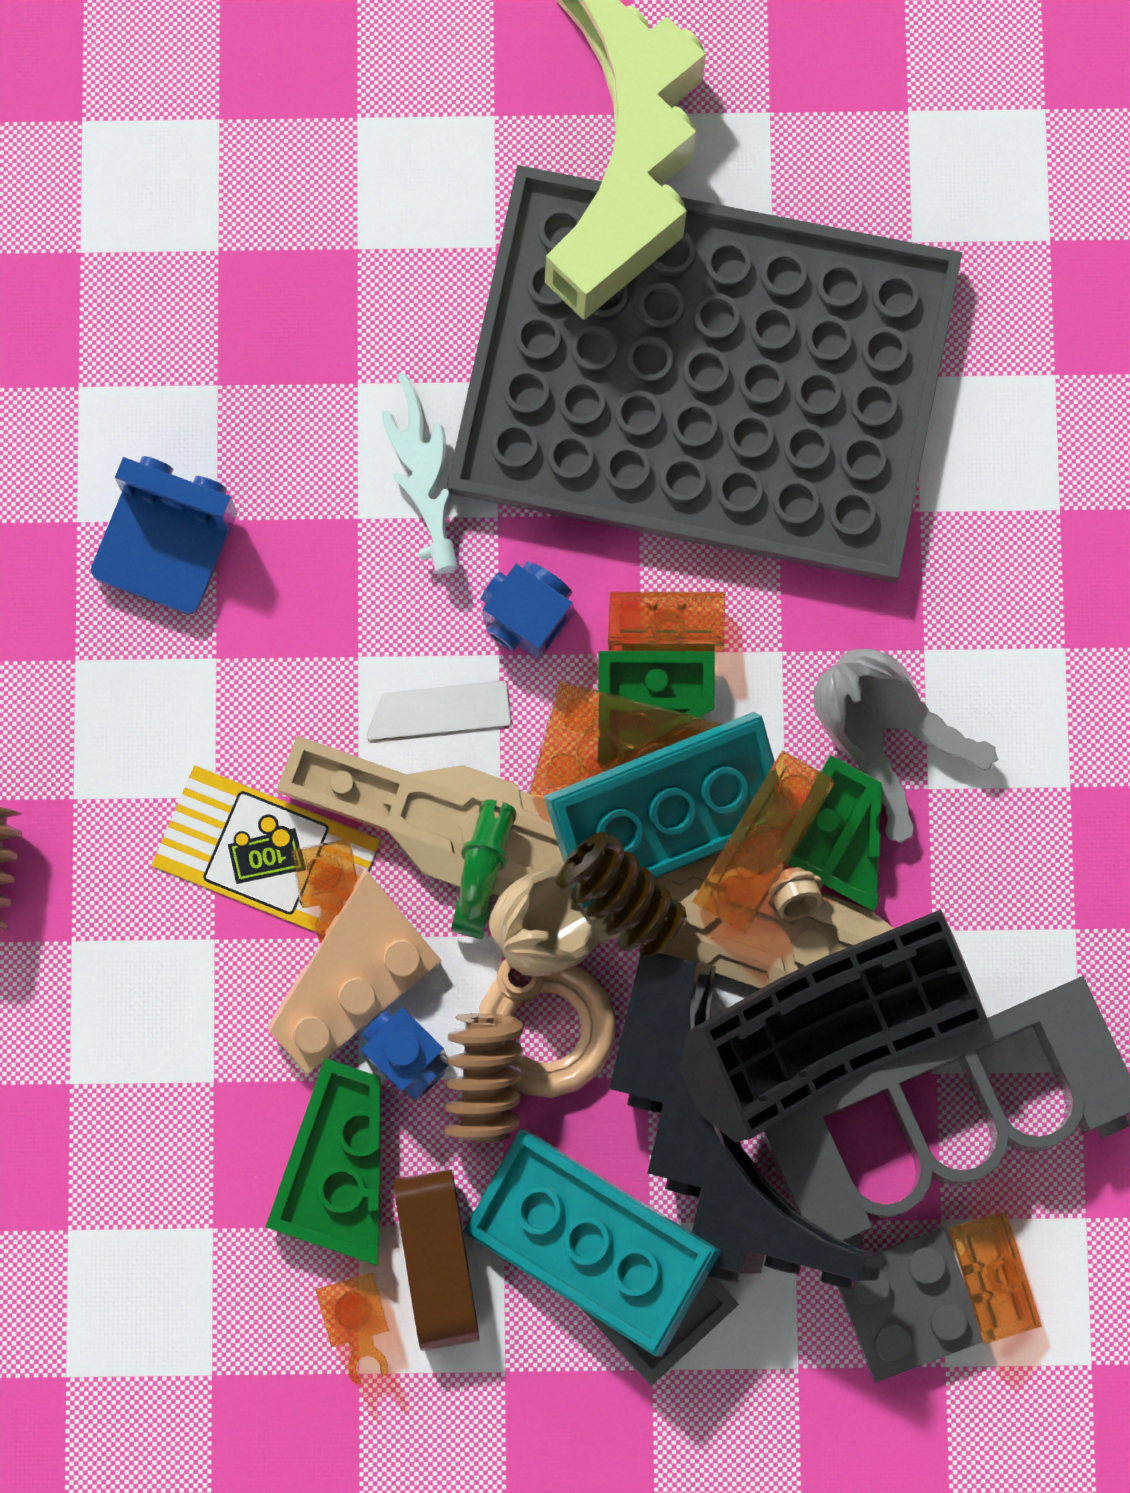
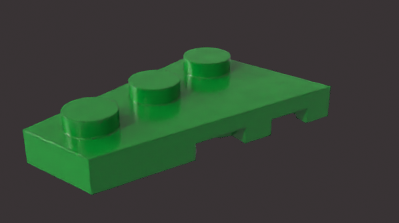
M324 1058L265 1226L270 1230L378 1267L382 1084L380 1076Z

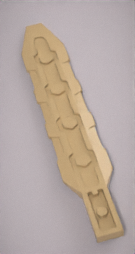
M297 736L277 787L279 794L388 832L424 875L457 887L461 886V876L464 867L461 851L464 844L472 839L479 816V807L485 800H497L494 811L495 818L499 816L503 802L513 806L517 813L505 848L508 862L505 868L498 872L491 894L500 896L516 880L523 876L551 869L556 863L563 861L543 798L520 791L518 784L464 765L404 774ZM715 854L655 878V883H661L670 891L671 898L677 899L686 905V910L690 915L677 935L658 953L716 966V974L758 989L823 957L894 929L870 909L822 892L823 903L814 913L797 920H784L779 916L777 909L770 907L767 902L769 897L768 889L773 885V880L740 869L737 862ZM572 900L571 909L582 912L587 911V907L582 908Z

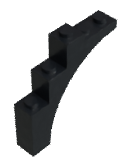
M657 953L654 956L645 958L640 955L609 1089L629 1094L627 1101L629 1106L661 1113L647 1173L667 1178L665 1189L700 1197L692 1233L721 1250L708 1276L720 1280L738 1282L740 1274L761 1273L766 1255L764 1263L766 1267L793 1274L800 1273L801 1265L821 1270L820 1281L837 1287L855 1290L857 1281L878 1280L883 1256L844 1242L803 1217L768 1184L742 1147L740 1141H733L698 1113L680 1072V1064L687 1032L710 1019L716 966L663 953Z

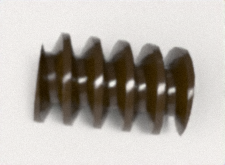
M598 832L577 846L561 866L555 878V883L562 889L576 883L571 892V899L578 905L591 900L587 906L586 914L592 920L601 919L606 916L602 923V930L608 936L621 932L617 945L623 951H630L641 945L639 954L644 958L654 956L665 948L677 935L686 918V910L682 903L677 899L671 898L670 891L661 883H655L654 875L645 867H640L639 860L631 852H624L623 843L615 836H608L606 832Z

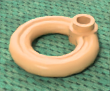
M504 960L498 969L497 979L491 984L479 1006L478 1013L514 1016L521 1003L533 1000L540 993H551L567 999L577 1010L581 1022L580 1039L574 1050L563 1059L550 1063L538 1062L522 1054L520 1059L511 1062L521 1069L522 1078L520 1082L510 1087L524 1095L549 1098L580 1090L601 1073L614 1049L616 1018L609 995L591 973L578 966H573L553 975L532 976L530 983L525 987H515L509 981V974L514 968L509 965L507 960Z

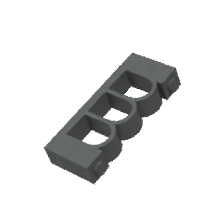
M1084 976L990 1016L985 1024L871 1069L833 1088L760 1133L793 1208L803 1217L836 1238L860 1247L864 1245L860 1233L872 1228L868 1217L883 1220L901 1216L921 1202L931 1185V1179L938 1183L953 1186L974 1183L998 1167L1007 1152V1146L1014 1150L1034 1153L1048 1150L1072 1135L1077 1126L1082 1135L1097 1128L1101 1138L1129 1127L1130 1074ZM1032 1027L1059 1083L1065 1101L1064 1118L1057 1130L1052 1134L1040 1137L1024 1134L1012 1126L1001 1108L976 1053ZM957 1060L988 1124L991 1137L989 1152L982 1164L967 1170L948 1168L937 1161L929 1150L901 1089V1085ZM880 1094H884L913 1157L916 1170L914 1186L907 1197L900 1202L891 1204L872 1202L860 1194L849 1176L824 1120Z

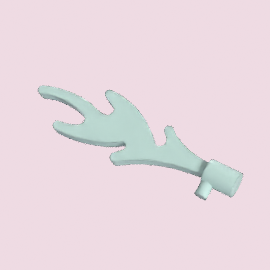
M399 373L397 378L403 387L407 399L408 427L406 430L400 431L393 415L388 411L382 413V418L392 446L403 463L412 470V475L406 477L397 472L393 475V479L405 489L418 506L432 537L433 543L429 547L419 549L421 560L433 558L436 573L447 574L458 569L452 540L447 539L446 516L452 499V493L448 489H443L440 495L432 500V494L441 479L446 461L445 429L439 423L434 424L430 441L428 443L423 442V415L417 393L410 379L404 373Z

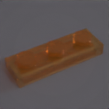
M782 750L692 902L746 934L767 899L772 885L780 877L834 786L835 781Z

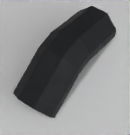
M940 909L810 963L775 980L690 1029L686 1036L680 1072L698 1113L733 1141H744L752 1139L833 1088L871 1069L987 1023L988 1020L955 937Z

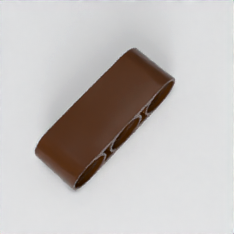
M452 1169L393 1179L420 1350L424 1351L480 1341Z

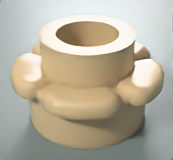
M803 868L786 869L773 879V885L768 889L769 897L767 902L770 907L777 909L779 916L784 920H797L807 917L818 910L823 903V897L820 892L823 882L819 876H814L812 872L805 871Z

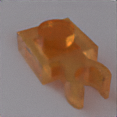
M349 839L291 849L300 906L302 908L318 906L319 916L315 923V935L320 944L325 937L326 926L333 921L336 915H339L344 907L343 901L349 899L357 882L352 845Z
M374 1273L315 1289L331 1348L349 1343L351 1357L348 1362V1371L352 1381L355 1384L362 1383L358 1373V1364L365 1357H374L380 1365L382 1377L387 1376L389 1373L388 1361L383 1352L375 1346L373 1338L375 1335L390 1331Z

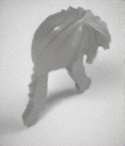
M854 649L848 651L841 656L835 665L820 675L813 691L817 717L833 745L851 759L857 761L859 769L863 773L882 782L881 803L886 806L888 821L885 832L890 840L902 843L907 838H911L914 826L908 814L909 809L906 804L905 790L900 786L896 774L892 771L890 760L883 751L885 729H907L913 737L920 739L923 743L937 747L940 751L969 759L977 768L983 770L990 769L992 763L999 760L995 746L987 741L976 742L973 739L965 738L957 729L947 726L937 714L931 713L926 704L920 701L914 683L904 666L891 655L874 649Z

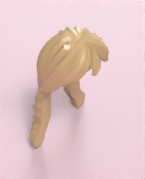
M563 861L556 863L551 869L530 873L516 880L499 896L490 915L489 926L493 940L501 947L502 953L509 965L523 975L534 977L553 975L576 966L599 943L608 942L614 936L621 934L620 932L616 935L608 936L602 930V923L606 916L601 919L592 920L586 912L571 909V886L562 889L555 883L556 875L564 864ZM687 910L685 920L690 916Z

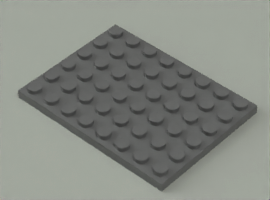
M517 165L447 489L453 495L897 583L963 252L681 197L687 210L683 238L583 320L545 283L546 255L577 225L599 191L602 181Z

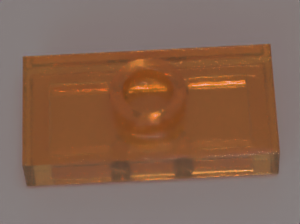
M610 592L609 651L725 652L726 594L725 592Z
M1007 1212L950 1227L949 1232L984 1344L1042 1327Z

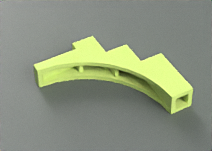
M556 0L582 30L599 60L611 95L614 112L615 141L613 154L599 191L577 225L546 255L545 283L583 320L683 238L687 210L678 193L664 183L693 159L697 131L690 117L681 108L674 105L703 82L706 59L703 45L691 31L687 29L681 30L668 17L650 30L641 12L633 6L626 7L620 0Z

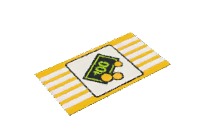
M194 765L151 866L326 936V930L334 917L339 915L354 891V885L363 870H369L381 840Z

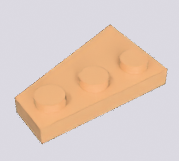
M365 869L355 883V889L341 912L334 917L326 930V936L307 967L302 969L266 1027L306 1075L442 961Z

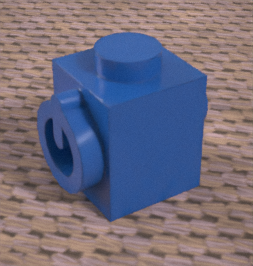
M527 561L521 567L516 563L507 576L498 572L487 585L480 598L485 603L482 609L483 621L489 625L486 633L504 648L514 651L519 646L540 661L573 616V602L569 600L573 594L572 590L553 573L537 564Z
M403 1007L393 1016L385 1010L362 1033V1037L367 1041L360 1049L363 1056L405 1097L409 1094L415 1101L422 1098L452 1066L447 1064L445 1049Z

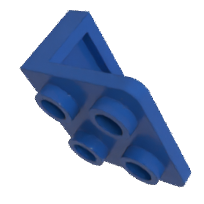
M142 456L140 462H136L123 457L115 475L121 495L92 563L91 573L94 579L102 584L187 615L194 614L200 608L237 516V510L232 497L226 494L227 488L219 482L203 476H195L193 482L172 475L174 469L170 465L155 458Z

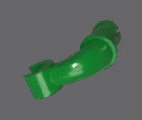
M492 799L481 803L472 839L464 844L461 851L464 867L461 876L460 897L451 926V932L480 940L483 939L486 921L489 920L492 902L488 900L498 872L504 869L508 862L505 848L512 825L517 816L514 807L503 802L499 816L495 818L494 811L497 800Z

